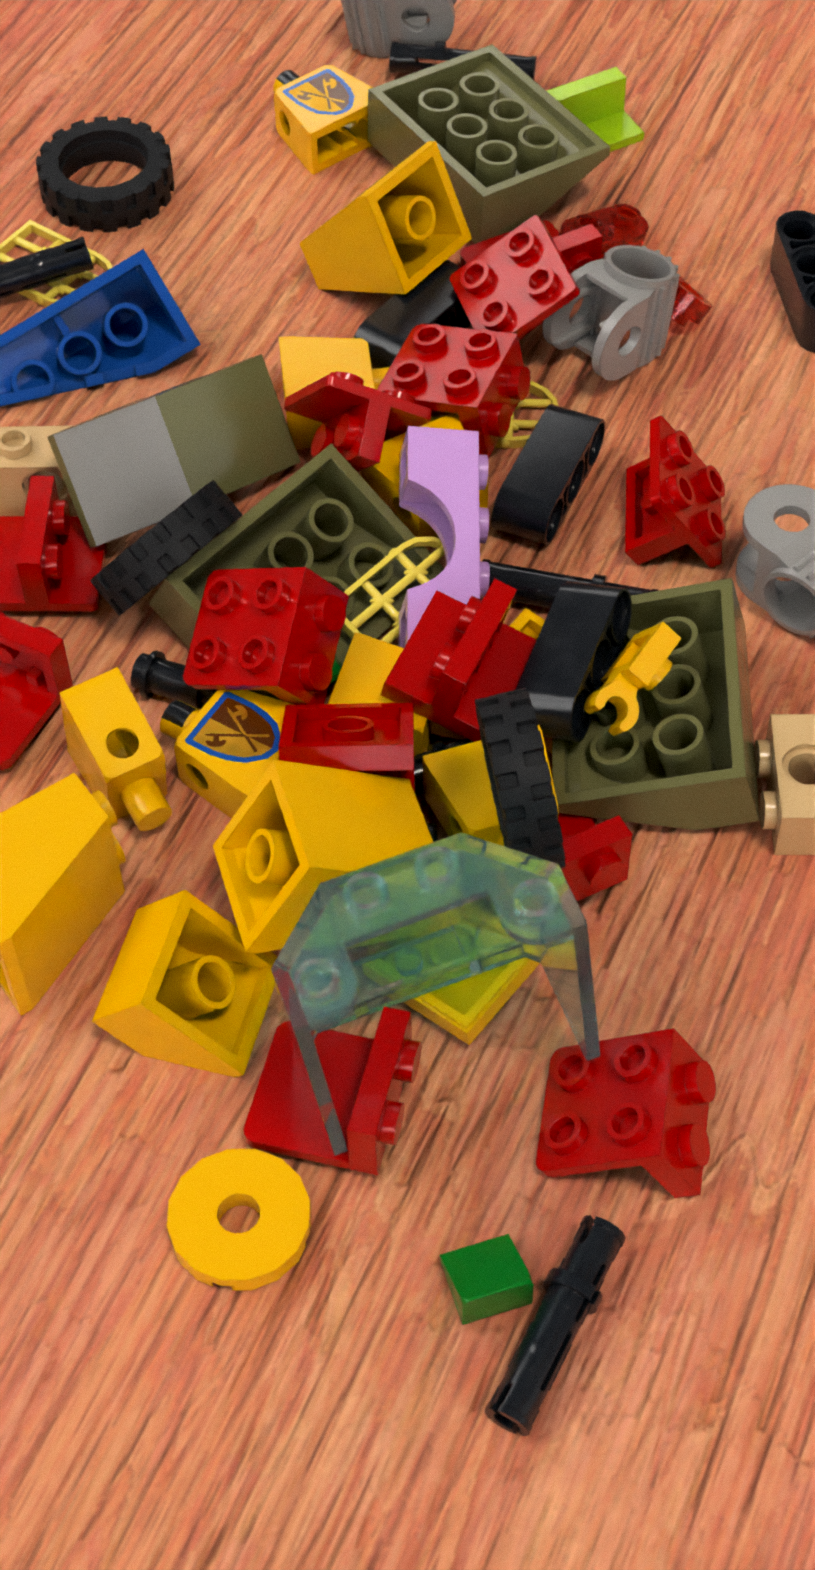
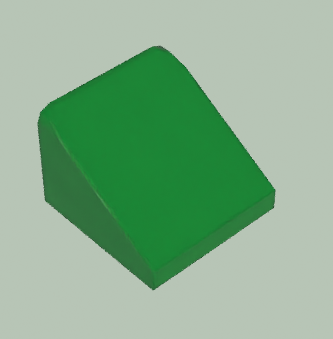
M509 1234L439 1255L462 1325L532 1304L534 1284Z

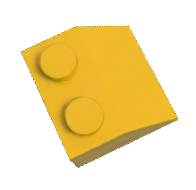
M183 890L136 910L92 1022L144 1057L230 1077H239L244 1075L284 961L271 951L258 954L245 953L238 927L187 890Z

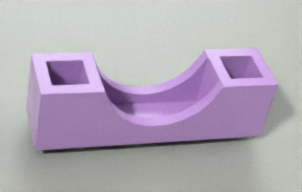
M408 426L399 454V507L416 514L433 528L444 548L446 567L432 580L407 589L399 612V647H405L437 590L467 605L471 596L478 599L484 598L489 589V562L480 561V543L485 544L488 537L489 510L488 508L479 507V490H485L489 462L488 455L479 454V431Z

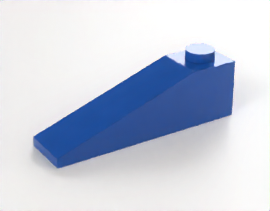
M144 249L0 335V406L155 373L201 345Z

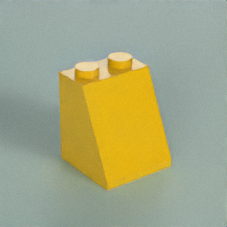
M428 141L299 244L319 290L406 295L471 240L472 236L437 142Z
M273 759L213 844L245 953L258 954L414 925L449 884L410 780L406 778Z
M75 772L0 813V986L21 1016L31 1011L125 892L119 865L125 863L126 858L111 829L118 825L116 814L105 795L100 790L90 793Z

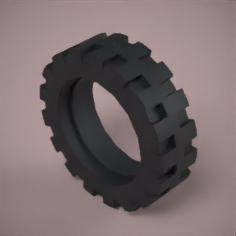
M95 117L94 122L85 123L84 120L72 123L71 129L67 131L60 129L52 135L53 140L51 142L45 141L40 148L41 156L36 158L42 201L46 204L49 214L52 217L58 215L60 222L66 226L79 225L80 230L86 232H93L94 228H103L104 232L118 231L117 227L127 225L128 229L141 225L142 219L147 217L151 220L160 213L159 207L161 205L165 207L171 200L170 191H174L170 148L168 144L165 145V138L159 131L153 133L150 125L141 121L138 124L131 123L130 118L118 117L117 121L108 120V117ZM121 161L132 163L143 169L131 180L115 186L96 188L79 185L69 180V177L79 169L96 162Z
M212 480L118 555L116 559L95 575L90 582L120 616L243 514L217 483Z
M526 688L475 699L476 715L491 783L490 786L513 878L565 868V852L562 844L563 838L558 820L556 800L552 790L548 763L544 754V745L540 730H538L537 718L534 707L531 704L529 692Z

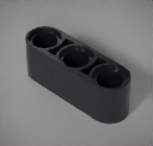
M790 211L781 215L776 222L770 270L797 342L805 350L815 353V215L806 211Z
M446 260L406 295L395 294L363 321L356 331L354 338H362L368 342L371 367L373 369L390 367L411 330L417 325L439 324L441 326L467 328L471 325L449 280L450 275L461 268V266Z
M548 405L497 494L491 517L492 528L537 543L549 545L599 455L605 434V420L557 405Z
M566 581L560 586L516 687V690L526 688L529 692L531 704L534 707L537 718V725H540L543 737L580 742L584 739L595 712L588 714L584 711L585 702L591 693L603 686L604 683L601 682V679L617 659L630 626L632 601L628 589Z

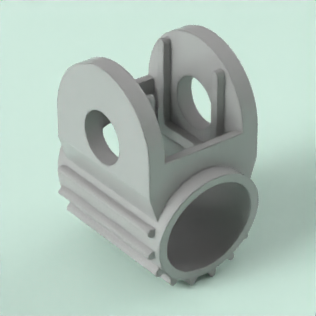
M341 0L349 41L352 43L353 50L358 49L361 55L365 54L375 58H390L393 41L405 44L435 46L436 41L446 42L453 31L455 22L454 4L457 0Z
M620 245L605 252L603 259L591 261L571 273L580 289V294L543 320L545 340L560 350L569 349L573 346L592 357L594 372L608 381L618 380L636 368L650 363L656 356L661 355V350L666 345L680 277L677 273L679 266L673 265L671 262L672 257H665L660 254V250L653 251L646 246ZM583 297L578 312L569 319L573 306ZM630 330L628 341L619 348L622 338Z
M793 484L768 487L756 493L748 501L744 509L742 527L749 543L738 556L736 581L741 591L750 600L766 610L778 624L793 633L809 636L812 639L815 637V490ZM793 514L802 517L808 523V527L802 531L789 532L779 528L774 520L781 515ZM777 577H783V578H788V579H791V580H790V581H780V580H777L776 578H777Z

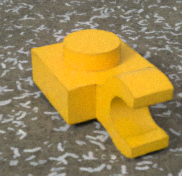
M664 622L635 634L601 679V682L604 683L603 686L591 693L587 698L584 711L588 714L597 712L608 701L615 706L617 711L616 721L610 726L608 732L615 736L631 729L639 716L637 691L641 688L649 691L663 680L673 665V662L668 657L682 638Z

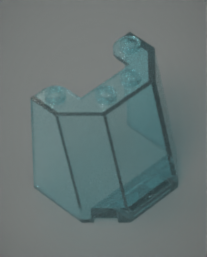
M460 832L319 884L274 962L271 971L293 1045L335 1156L347 1152L348 1148L314 1040L318 1033L383 1010V1006L391 1007L525 957L542 964L585 1059L589 1061L600 1057L588 926L559 864Z

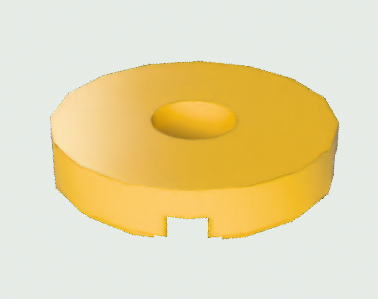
M227 1149L202 1158L181 1176L168 1202L167 1230L178 1262L196 1280L214 1287L213 1283L220 1286H231L232 1291H251L279 1280L299 1262L310 1233L311 1203L301 1177L282 1158L258 1149ZM236 1206L251 1207L260 1215L256 1225L243 1233H232L220 1225L222 1216L229 1209Z

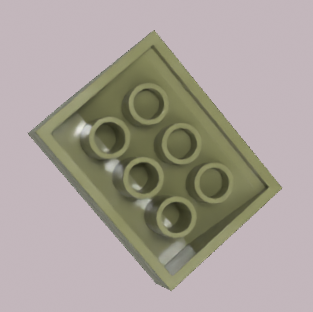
M493 44L368 89L367 141L394 167L428 141H436L472 236L471 240L475 244L512 231L534 215L540 216L610 155V146Z
M330 444L170 574L159 587L149 605L190 649L206 581L213 571L218 569L307 567L344 592L385 558L392 548H397L400 544L416 536L340 452ZM413 547L404 552L416 566L431 554L426 547ZM394 559L369 581L383 595L405 576L403 572L406 569L397 559ZM437 561L427 569L429 573L425 576L432 580L444 570V567ZM416 579L393 598L395 602L392 605L398 612H400L407 589L421 585ZM362 587L348 598L346 618L350 622L371 605L369 601L373 598ZM381 608L357 629L362 634L377 639L395 621ZM341 628L336 656L343 665L352 639ZM249 690L258 694H262L268 697L281 700L273 694L267 692L266 690Z
M732 578L631 595V621L619 655L635 634L661 622L667 624L682 639L668 657L673 662V665L663 680L649 691H646L644 688L637 691L639 716L631 729L615 736L608 732L610 726L616 721L617 711L615 706L607 701L601 710L595 712L583 740L573 742L552 738V775L559 813L601 819H611L619 815L625 822L689 830H702L760 821L746 629Z

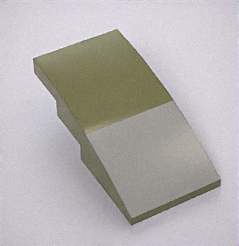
M262 354L247 358L208 375L189 380L150 397L136 400L47 436L90 548L160 522L212 480L217 483L225 494H228L301 462Z

